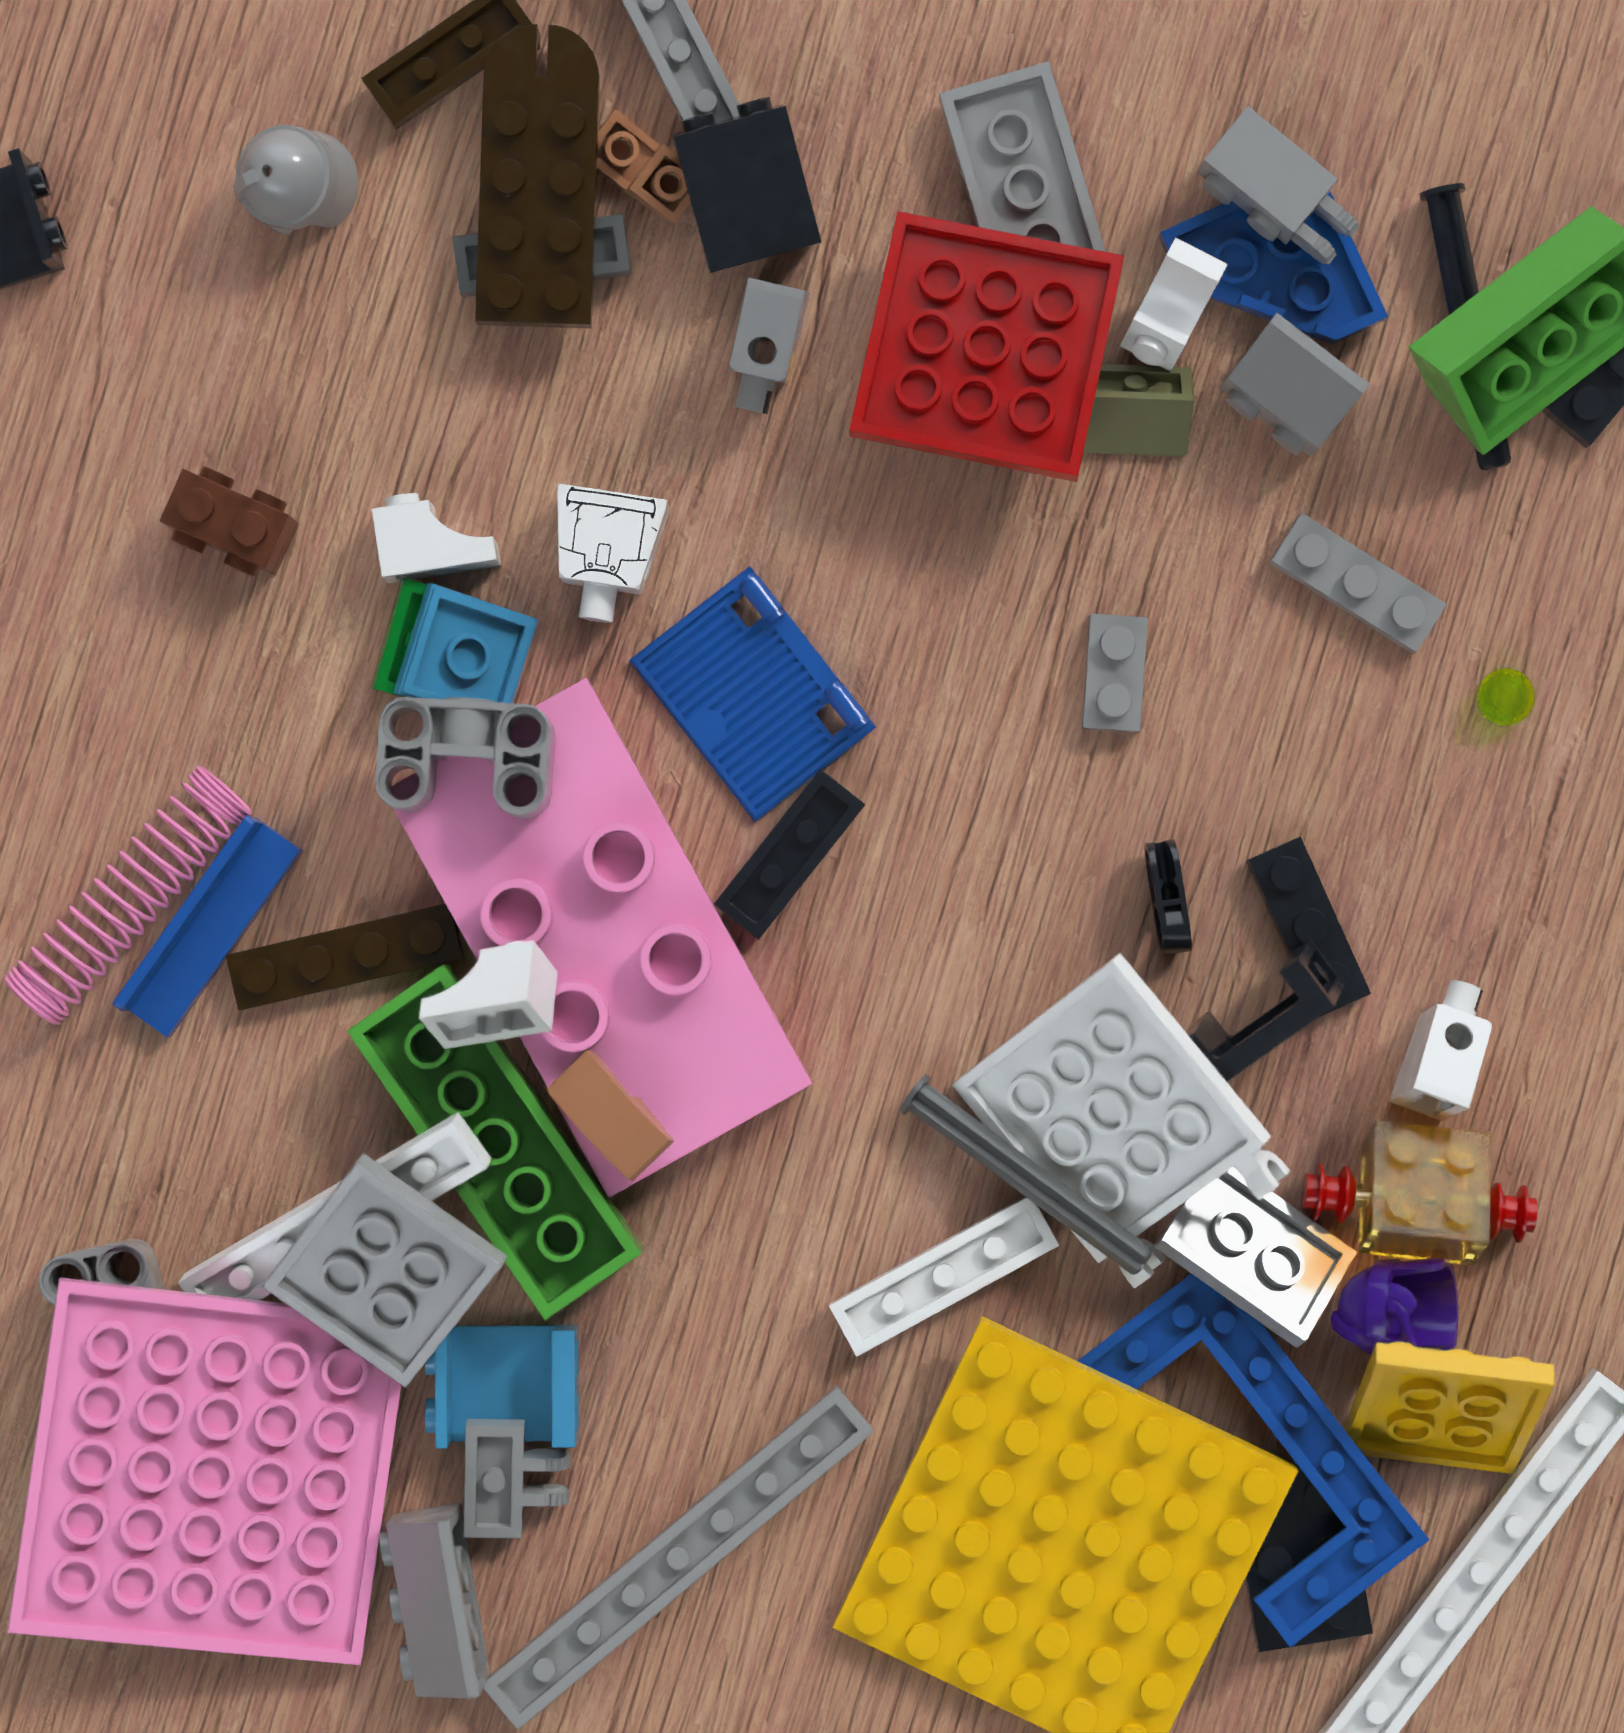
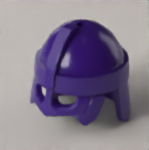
M1448 1258L1404 1261L1400 1259H1382L1375 1261L1373 1266L1367 1267L1351 1277L1343 1287L1338 1300L1337 1311H1333L1330 1318L1332 1330L1372 1355L1376 1343L1405 1342L1417 1348L1441 1351L1452 1350L1457 1343L1459 1304L1456 1277L1451 1261Z

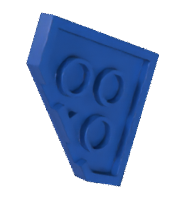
M1330 191V192L1328 193V196L1331 197V198L1334 200V198H1333V196H1332V194H1331V191ZM1233 201L1229 205H1218L1165 229L1158 236L1166 255L1174 239L1177 238L1227 264L1210 299L1269 321L1278 313L1304 334L1322 341L1335 344L1388 318L1352 237L1338 233L1314 212L1305 221V224L1325 238L1335 249L1337 255L1329 265L1317 261L1292 240L1286 245L1277 237L1274 241L1262 237L1247 222V218L1250 215Z

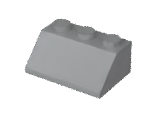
M461 1502L393 1514L386 1523L387 1531L380 1532L379 1541L384 1566L394 1567L397 1588L390 1589L389 1599L394 1623H403L407 1645L400 1646L399 1648L400 1665L404 1681L413 1680L416 1697L461 1699L480 1697L489 1677L490 1667L467 1538H464V1518Z

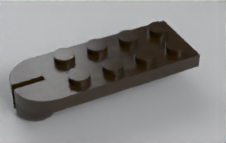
M537 24L523 25L510 30L499 38L491 48L484 66L475 322L477 325L592 329L600 102L599 69L593 51L585 40L567 28L549 25L547 76H537V51L541 49V35Z

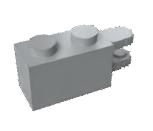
M1249 106L1246 107L1204 158L1197 172L1204 178L1202 182L1203 187L1215 199L1226 205L1233 201L1249 214L1247 222L1262 237L1270 241H1274L1277 237L1286 245L1292 240L1322 264L1329 265L1337 254L1325 238L1305 224V221L1313 212L1335 231L1345 236L1352 237L1359 228L1358 221L1328 196V193L1338 179Z

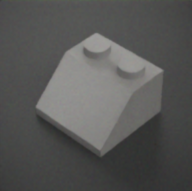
M1276 313L1220 388L1229 394L1226 402L1240 415L1249 420H1253L1258 416L1275 429L1271 436L1279 445L1295 455H1299L1303 451L1311 457L1370 384Z

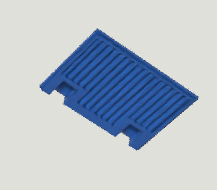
M750 566L628 660L754 822L814 777L820 769L823 770L876 728L864 709L834 674L783 609L780 602ZM744 596L747 597L762 617L749 628L731 607ZM829 703L846 724L845 727L833 736L816 715L818 711Z

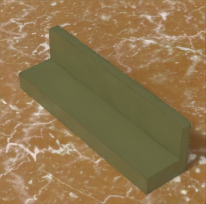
M1102 364L1083 453L1185 456L1188 452L1194 404L1191 367H1173L1170 372L1160 366Z

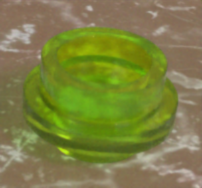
M1502 668L1492 671L1482 679L1477 688L1476 702L1479 711L1488 721L1500 726H1509L1521 722L1530 714L1535 702V692L1532 683L1523 673L1511 668Z

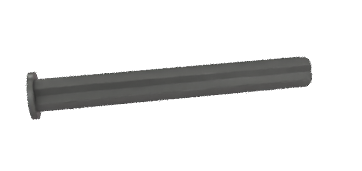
M927 1074L917 1082L902 1103L899 1112L903 1115L908 1111L915 1114L1130 1274L1136 1275L1142 1270L1152 1255L1151 1247L930 1086L931 1077Z

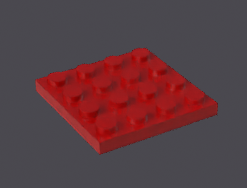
M897 211L850 424V437L1077 482L1124 255Z

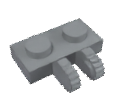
M467 1419L464 1538H522L523 1506L552 1507L568 1504L569 1489L565 1485L534 1483L523 1486L524 1471L557 1472L569 1469V1452L560 1449L542 1448L524 1452L525 1420Z

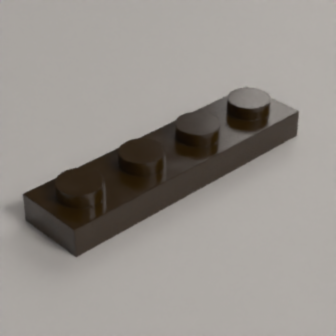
M446 903L226 955L238 1011L464 959L457 924Z

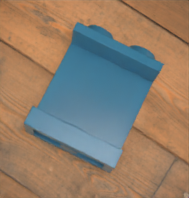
M455 1325L425 1363L426 1375H435V1398H427L425 1405L426 1433H435V1449L448 1448L452 1442H466L467 1419L525 1420L524 1442L552 1441V1448L576 1447L579 1441V1325Z

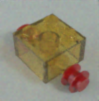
M1375 1120L1362 1145L1361 1183L1356 1185V1180L1348 1166H1343L1336 1177L1327 1176L1322 1163H1318L1314 1174L1305 1173L1301 1192L1302 1208L1311 1209L1313 1221L1318 1219L1323 1210L1334 1211L1337 1222L1342 1224L1353 1212L1354 1207L1360 1208L1359 1253L1409 1259L1448 1258L1454 1264L1473 1266L1489 1244V1239L1495 1240L1501 1229L1511 1230L1515 1242L1521 1243L1525 1232H1534L1538 1213L1536 1198H1529L1525 1185L1519 1187L1515 1196L1504 1195L1502 1186L1498 1182H1495L1490 1188L1491 1133Z

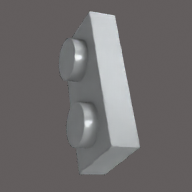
M1092 613L1089 615L1081 729L1140 732L1148 617Z

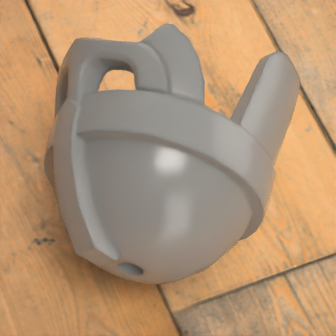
M279 125L258 133L245 146L237 164L234 192L238 201L255 218L280 234L289 235L292 233V230L301 229L309 225L333 228L344 221L355 205L359 185L358 172L350 152L336 138L320 131L308 130L292 125ZM272 168V173L269 176L268 172Z

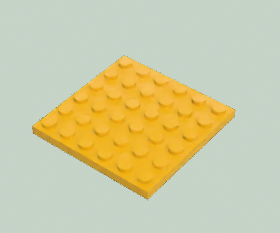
M981 1316L844 1598L832 1628L1051 1733H1169L1298 1473L1297 1466Z

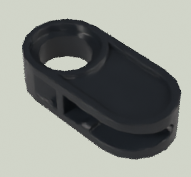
M1175 840L1145 843V863L1161 954L1168 955L1191 951L1190 922Z

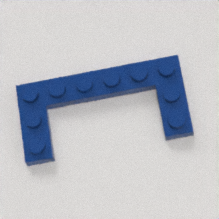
M1191 1273L1080 1358L1078 1362L1138 1389L1201 1340L1345 1526L1342 1530L1253 1597L1254 1601L1283 1639L1292 1647L1430 1539L1264 1325Z

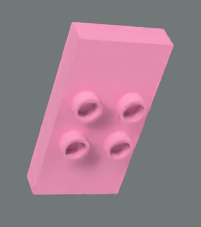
M585 678L535 706L549 718L554 727L555 734L552 792L549 805L542 814L535 818L524 820L511 816L499 807L494 798V762L482 758L446 756V760H437L435 792L432 800L426 807L417 812L410 813L394 808L393 810L477 961L482 949L504 946L513 941L527 942L534 940L558 971L552 1031L519 1036L546 1086L549 1087L586 1050L596 1052L631 1096L641 1098L674 1140L633 1181L628 1180L585 1137L559 1107L607 1196L611 1197L812 1085V1080L593 686ZM524 718L516 722L511 732L513 744L520 748H528L536 744L540 739L541 725L539 721L533 718ZM417 772L391 786L392 793L396 799L407 800L417 793L420 786ZM520 776L514 779L507 791L511 805L523 807L532 803L537 795V783L533 777Z

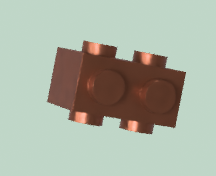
M205 466L202 467L199 475L182 469L159 520L174 531L170 540L200 554L203 553L206 545L226 553L223 561L224 564L255 577L259 568L276 575L299 525L290 515L284 513L287 503L255 489L252 498L231 490L235 480Z

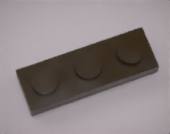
M473 0L361 79L397 130L484 70L487 56L499 38L512 29L532 24V22L516 0Z

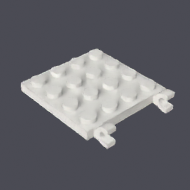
M1120 953L967 1071L952 1085L987 1128L1134 1236H1138L1233 1167L1242 1175L1246 1185L1258 1201L1274 1191L1279 1186L1278 1181L1290 1171L1277 1155L1261 1149L1271 1135ZM1074 1233L1098 1263L1107 1258L1106 1255ZM1145 1239L1140 1240L1151 1247L1153 1252L1142 1270L1134 1275L1120 1266L1123 1275L1134 1289L1154 1274L1153 1269L1166 1259L1151 1242Z

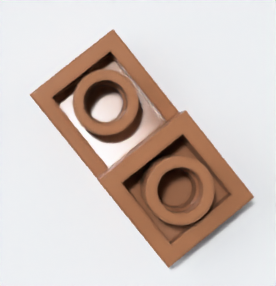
M614 109L599 128L597 171L670 224L675 225L691 204L678 154L666 144L660 145Z
M586 1050L546 1089L585 1137L628 1180L633 1181L674 1142L641 1098L631 1096L596 1052Z

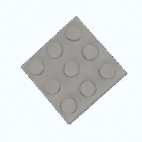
M362 1153L270 1274L263 1288L406 1388L503 1266L507 1255Z

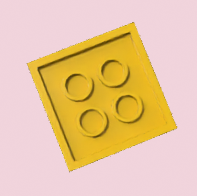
M1405 1342L1376 1343L1343 1429L1364 1456L1513 1474L1555 1385L1554 1364L1537 1363L1524 1357H1509L1505 1359L1474 1355L1467 1350L1461 1349L1441 1351L1417 1348Z

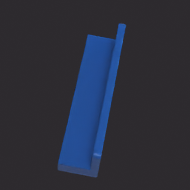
M246 815L115 998L112 1005L121 1012H132L165 1037H172L226 961V955L231 954L300 857L303 850L260 819Z

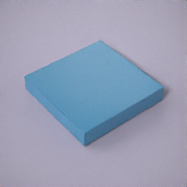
M427 583L393 693L412 698L444 699L448 697L486 699L499 703H512L538 619L433 583Z

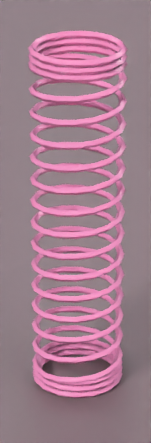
M196 766V770H192V774H188V779L206 798L186 782H181V786L213 817L225 834L205 822L174 796H169V800L202 832L212 847L187 832L162 810L156 809V814L189 845L200 861L176 847L151 825L143 823L144 828L177 859L188 875L165 862L136 837H131V841L165 873L176 889L154 877L123 850L118 851L119 856L153 887L164 903L143 892L112 865L106 864V869L140 900L151 917L125 902L98 878H93L95 885L128 914L138 930L131 928L111 915L88 893L81 892V897L115 927L126 944L117 941L100 930L73 905L68 906V910L103 941L114 958L103 954L89 945L61 919H55L57 926L90 954L102 972L89 967L75 958L49 933H43V938L78 968L89 986L64 973L37 947H30L32 954L59 975L73 991L77 999L70 998L53 988L35 969L22 960H18L19 966H13L12 971H8V975H4L5 983L12 992L46 1021L54 1025H61V1020H66L65 1016H69V1009L64 1001L71 1004H80L81 994L77 987L86 991L94 989L93 980L89 973L98 977L106 976V967L102 960L110 963L119 962L118 953L113 945L122 949L131 948V940L125 931L136 936L144 935L143 926L136 916L148 922L156 921V913L149 902L160 908L169 907L168 898L161 888L172 894H181V886L174 875L186 881L194 880L193 871L185 860L198 867L206 866V859L197 846L210 853H219L218 844L208 831L222 839H229L231 837L229 828L220 817L239 826L246 815L252 816V811L246 803L203 766Z

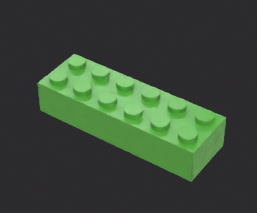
M443 964L348 1029L347 1032L418 1135L458 1112L492 1158L487 1169L454 1188L492 1244L507 1255L505 1263L544 1320H546L642 1254L645 1247L612 1199L607 1196L597 1177L502 1039L444 1049L419 1019L421 999L439 994L461 981L450 964Z

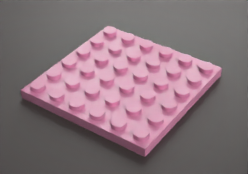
M59 1278L8 1633L361 1665L401 1384L285 1303Z

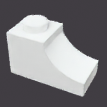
M1175 238L1120 346L1131 351L1141 362L1151 366H1160L1171 372L1227 264Z
M417 493L385 498V507L372 509L382 578L388 583L400 582L401 578L414 580L501 566L498 543L493 536H467L447 528L437 520L435 507L429 500L420 501L419 494Z
M534 940L527 942L513 941L504 946L482 949L479 953L478 962L461 981L439 994L421 999L419 1019L444 1049L552 1031L558 971Z

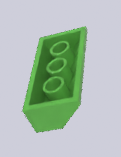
M1592 206L1408 346L1428 389L1482 455L1489 452L1624 348V227Z

